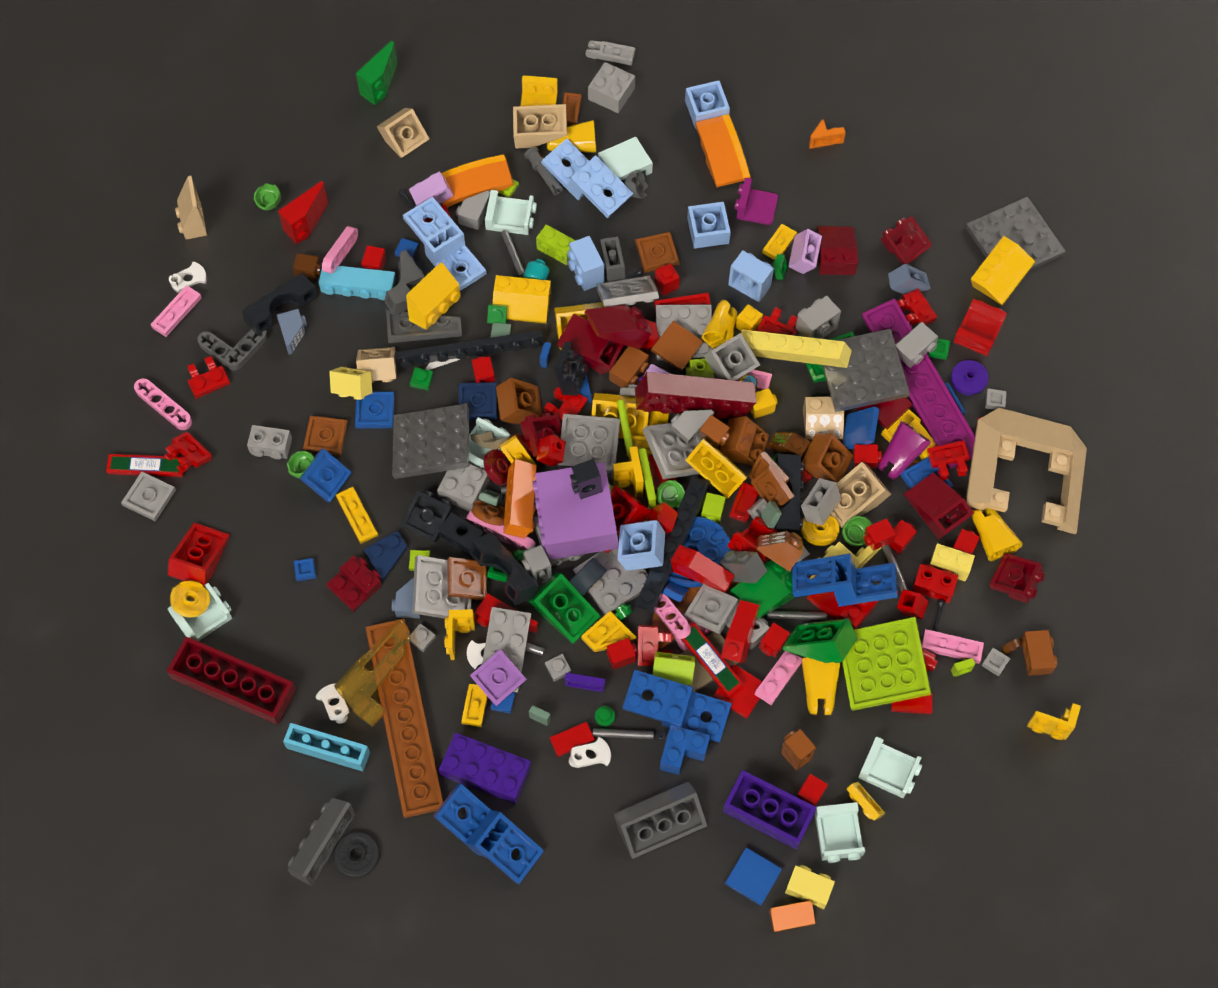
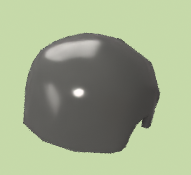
M635 170L629 173L626 177L625 185L633 193L631 197L637 199L645 198L647 194L644 190L648 187V184L645 182L643 172Z

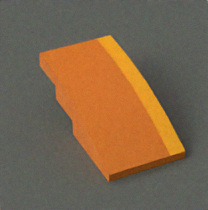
M726 114L695 122L696 130L701 139V146L706 156V163L716 187L741 182L745 178H750L741 144L730 115Z
M505 155L477 160L441 173L454 195L442 202V205H446L448 208L485 191L497 190L500 192L513 186L514 183Z

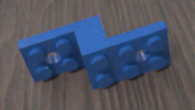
M851 553L796 562L792 567V593L794 597L834 591L839 607L898 598L897 568L895 563L856 569ZM812 575H817L815 578L809 579ZM881 581L879 584L873 585L874 582Z
M634 670L622 709L662 721V725L666 727L673 725L710 735L709 740L720 743L731 703L693 692V687ZM644 691H652L654 694L653 699L650 701L644 700L642 698ZM704 712H709L712 715V720L708 723L703 722L700 718Z
M460 783L457 784L433 815L435 819L473 852L489 859L517 884H520L544 852L541 847L501 812L489 809ZM464 807L466 809V816L460 819L458 817V810ZM517 848L520 855L516 860H513L511 853Z

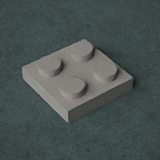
M141 472L121 503L124 507L156 522L176 489L157 478Z
M703 584L684 617L686 620L720 634L739 602L737 598Z

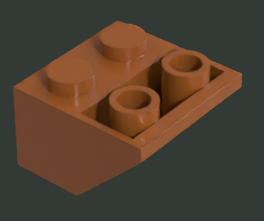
M746 416L729 419L727 426L730 427L728 431L730 436L723 447L720 446L719 451L733 462L753 467L759 454L765 451L769 434Z

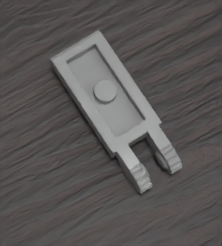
M591 40L588 43L590 49H587L585 54L588 58H598L632 66L636 48Z

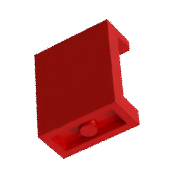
M973 299L953 342L988 356L1007 313L1000 308L987 305L981 300Z
M757 516L742 533L736 532L727 547L732 551L757 552L761 561L765 564L771 559L756 550L757 538L760 535L777 533L778 531L774 528H768L765 522Z

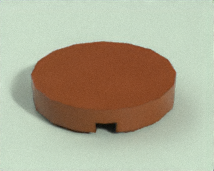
M481 500L474 503L471 512L476 518L491 525H504L505 508L498 505L496 507Z

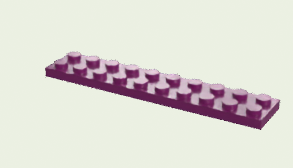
M895 299L862 313V319L870 333L891 329L895 345L913 330ZM927 353L918 365L914 364L911 368L900 359L910 392L908 399L936 446L964 440L969 460H971L975 435ZM956 463L947 465L948 469L956 467Z

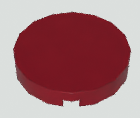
M492 449L484 456L485 471L494 483L505 486L507 485L508 468L511 462L503 451Z

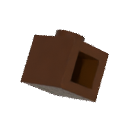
M297 253L293 266L295 277L303 273L310 281H317L318 275H321L322 270L319 257Z

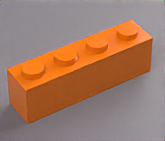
M515 459L508 468L504 534L525 539L534 529L533 515L536 505H534L535 493L532 481H536L535 464Z

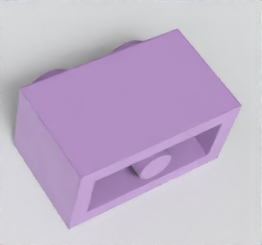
M440 171L409 189L416 206L431 197L440 204L454 196Z
M810 229L795 235L789 267L802 274L816 268L822 236Z

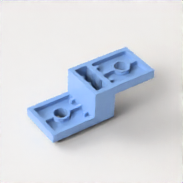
M565 139L541 162L578 201L585 195L607 218L633 195L629 188L596 155L589 161L568 139ZM562 160L570 161L571 166L565 167L562 164ZM610 190L612 192V196H605L603 191Z
M433 197L403 214L405 222L424 243L425 254L435 267L440 262L443 263L459 283L460 291L487 274L485 268L465 246L464 233ZM428 217L433 219L430 223H426L423 220ZM460 266L466 268L463 272H459L456 269Z

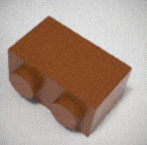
M628 346L609 371V380L621 388H628L629 384L636 385L640 374L645 373L649 367V355L639 349Z
M710 415L699 430L698 437L707 439L715 448H718L719 445L723 447L729 439L730 434L728 431L730 427Z
M1049 630L1024 632L1021 642L1028 676L1052 674L1057 667V657L1053 655L1054 641L1053 637L1049 635Z
M801 729L796 733L794 731L790 732L784 738L785 741L782 744L781 753L792 767L798 771L812 760L816 747Z

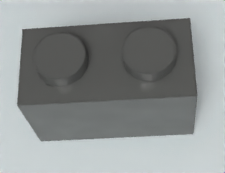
M618 236L600 239L607 281L624 279L625 266Z
M729 551L719 562L721 567L735 576L732 582L756 583L767 572L757 552Z

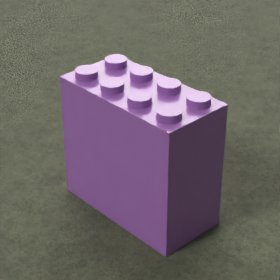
M605 462L596 463L601 475L603 492L582 500L578 493L574 494L569 476L572 474L571 468L535 473L536 481L532 482L538 511L541 541L545 553H548L549 560L619 548Z

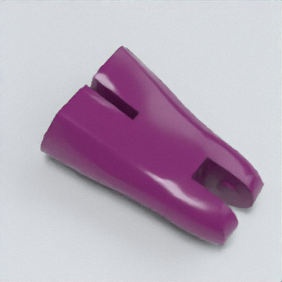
M901 421L887 449L881 457V462L878 464V469L882 472L890 462L894 465L888 474V477L891 479L900 476L931 444L929 439L920 433H916L917 431L904 421Z

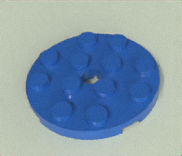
M696 518L684 545L685 547L696 549L718 565L724 558V555L732 551L727 547L730 539L719 524L707 518ZM672 572L669 582L672 581L682 587L693 588L703 585L700 582Z

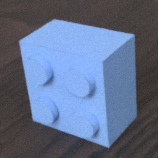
M719 80L686 88L685 102L694 127L697 121L729 114L730 107Z
M724 202L688 206L687 220L694 248L729 244L730 228Z
M590 236L569 243V251L567 253L570 260L568 261V266L571 271L575 272L577 284L581 285L585 291L596 287L598 283H604V264Z
M742 250L731 265L728 285L760 302L771 287L774 268L767 262L760 261L753 254Z
M655 520L620 525L618 560L626 571L663 566L665 531L659 522Z

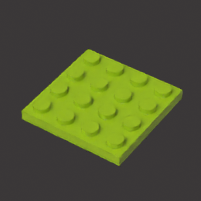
M915 617L854 630L857 640L844 661H842L852 711L931 695Z

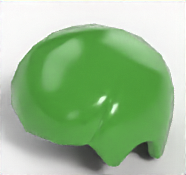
M268 183L260 186L254 193L256 205L266 211L277 208L281 202V193L275 184L271 185Z
M306 451L296 452L287 462L288 472L299 479L314 459V456Z
M668 480L662 482L657 488L656 498L659 504L664 502L672 509L678 508L685 491L683 486L677 481Z
M854 516L843 525L842 536L851 546H862L866 544L863 539L865 529L872 524L865 517Z

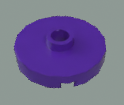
M972 360L957 363L950 377L955 390L967 396L981 393L986 388L989 379L985 367L979 362Z

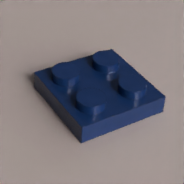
M459 383V405L467 403L469 420H476L478 417L487 420L497 419L496 383Z

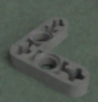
M251 329L234 348L210 332H202L197 340L202 350L229 369L238 370L267 341L268 335L265 330L262 332L261 337H256V333ZM203 340H210L213 346L211 347L208 342L204 343ZM246 344L252 346L249 351H243L242 347ZM218 348H225L223 354L215 353ZM232 359H233V360H236V359H237L238 362H232V363H231V360H232Z

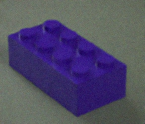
M454 733L439 772L444 778L516 805L530 773L531 761Z
M742 770L724 805L723 812L797 850L817 807Z

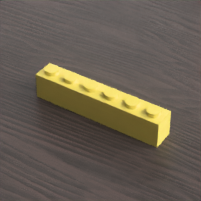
M742 330L741 332L755 357L847 368L852 352L843 341Z

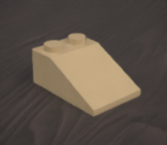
M566 104L513 107L515 148L536 147L567 136Z
M188 176L177 199L178 207L175 208L177 218H180L181 221L178 223L179 232L184 234L185 239L207 236L202 205L192 176Z
M861 462L836 483L841 499L831 512V515L837 519L840 527L843 528V525L849 519L866 514L888 498L891 493L871 468Z

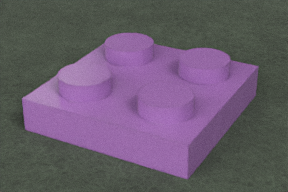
M501 649L470 675L495 706L499 705L527 680Z

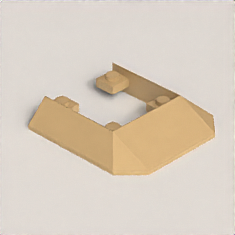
M998 408L977 421L966 503L969 507L980 510L990 508L1005 512L1008 508L1010 492L993 488L997 458L1012 461L1015 456L1016 445L1050 453L1048 471L1064 475L1060 505L1046 502L1043 506L1041 522L1055 525L1057 530L1076 534L1087 448L1072 427Z

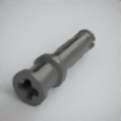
M535 146L529 148L525 152L524 157L529 159L533 170L539 172L553 195H558L563 190L562 186L541 163L544 158L539 154V149Z

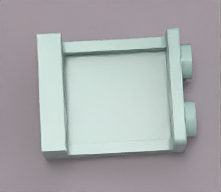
M637 137L598 153V158L621 181L626 179L628 174L635 170L643 171L645 175L652 173L653 163Z
M491 190L485 217L486 230L500 232L507 230L508 233L528 235L529 229L533 228L534 224L532 213H536L537 207L534 197L530 195L529 200L499 197L497 190Z
M479 417L476 419V426L470 433L471 435L492 431L494 438L508 437V440L510 439V434L507 430L497 428L489 420ZM469 435V464L485 470L484 456L492 449L477 445L471 440Z
M209 583L205 584L206 590L210 592L211 600L204 614L197 617H185L175 612L172 606L168 608L169 613L185 636L196 641H200L232 619L229 613L232 609L226 601L222 603L219 599L221 596L220 592L215 586L212 588Z
M876 737L858 778L904 798L906 793L910 794L915 783L912 782L913 776H918L922 768V764H919L921 757L913 758L882 744L883 739Z
M857 802L817 807L815 820L822 860H828L829 863L840 861V858L858 860L864 855L865 847L862 846L857 816L859 811Z

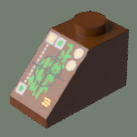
M775 432L766 449L775 454L779 452L780 454L800 455L802 462L809 448L810 441L795 433Z

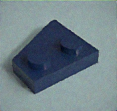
M398 531L363 549L373 568L381 576L382 582L385 581L389 571L396 566L398 559L407 550V545Z

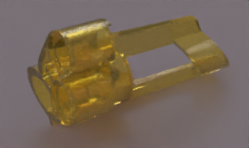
M397 620L366 654L362 655L334 685L337 692L352 708V711L372 727L382 718L386 710L372 699L371 696L406 653L405 646L410 641L408 626L402 620ZM392 636L396 645L372 671H368L364 667L366 663Z

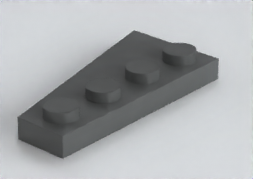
M386 310L388 343L462 336L461 317L441 315L436 323L426 330L410 322L408 312H401V314L393 316L390 310Z

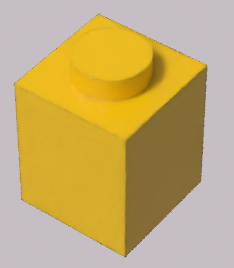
M748 304L737 316L736 328L741 332L742 330L756 331L762 321L763 314Z
M769 388L756 392V404L750 410L753 418L756 419L774 413L777 405L775 394H772Z

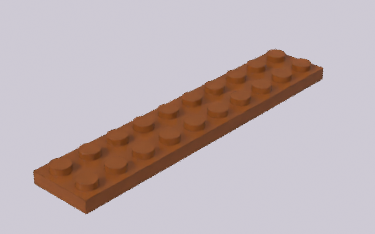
M405 619L366 627L403 817L408 818L437 811L443 804Z

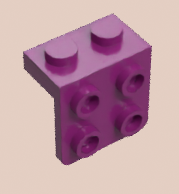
M745 178L744 184L739 186L738 195H741V197L736 199L735 209L738 210L737 219L771 225L778 195L751 189L752 179Z

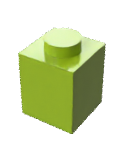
M707 493L701 517L710 519L720 525L726 497Z

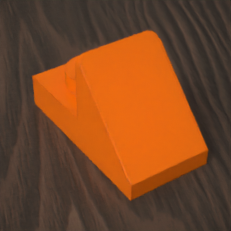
M822 119L810 136L809 148L844 143L846 134L844 127L827 130L824 119Z

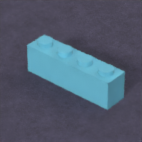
M338 266L333 274L321 270L319 286L321 292L329 295L342 294L347 297L360 296L365 299L378 298L385 300L386 291L394 288L397 281L395 272Z
M290 723L283 741L289 750L359 771H364L370 755L369 748L366 745Z

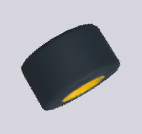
M592 558L570 580V583L581 595H584L607 570L595 558Z

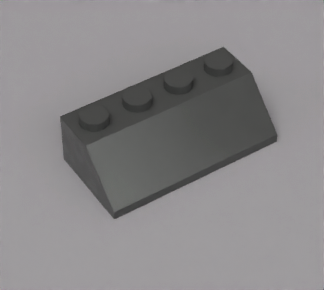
M689 782L613 814L632 859L707 826L697 793Z
M331 798L330 802L324 804L321 810L322 815L312 823L309 836L301 841L298 854L293 856L288 863L290 875L310 886L314 884L334 851L337 842L342 838L356 815L351 804Z

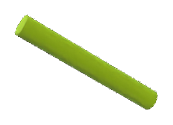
M619 400L617 405L627 457H629V447H633L625 402L624 400Z

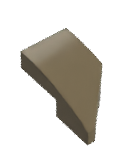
M492 431L470 435L471 440L477 445L493 450L500 448L499 445L508 440V437L494 438Z

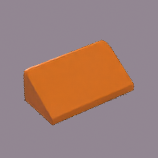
M811 900L774 907L769 911L774 932L815 924Z

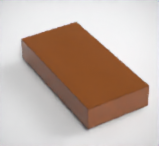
M564 93L563 104H566V122L569 126L578 123L582 94Z

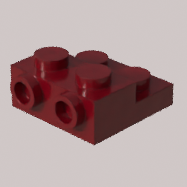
M912 216L908 219L903 217L895 223L897 227L894 229L890 227L882 233L884 236L880 239L889 253L893 252L902 265L910 263L932 246Z
M550 413L541 414L539 417L530 415L524 417L525 420L520 422L524 441H530L533 457H537L539 440L541 438L554 434L561 439L562 428L558 415L551 416Z
M1005 553L989 585L991 589L1009 594V597L1029 603L1030 598L1034 599L1036 597V586L1038 582H1043L1045 572H1043L1041 563Z
M352 556L339 568L340 572L326 584L327 588L353 613L382 587L381 576L375 570L370 571L367 568L368 564L362 557L357 559L355 556Z

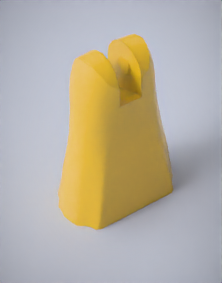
M594 120L567 127V136L547 142V149L553 151L565 139H568L580 152L596 153Z
M721 300L718 303L702 335V339L712 349L727 342L734 335L737 310L733 307L730 308V303L727 300Z
M985 508L986 517L980 509L973 510L972 519L988 560L994 561L1001 558L1003 554H1012L1022 547V542L1003 521L996 510Z
M807 657L803 658L802 669L808 711L810 714L817 715L818 699H824V715H831L834 709L840 663H823Z

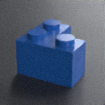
M671 725L659 770L679 775L684 756L704 761L710 735Z

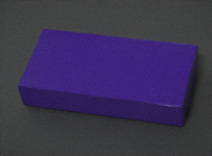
M567 672L565 674V685L568 687L604 692L605 679Z

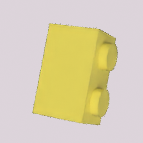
M346 367L331 370V393L339 394L340 397L352 396L357 400L364 399L365 396L372 394L371 371Z
M937 543L930 565L939 570L952 571L958 575L959 580L966 581L975 556Z
M795 865L785 893L803 901L811 900L812 905L824 909L835 881H832L831 877L826 874L820 873L818 875L811 872L812 870L806 866L800 865L798 867Z

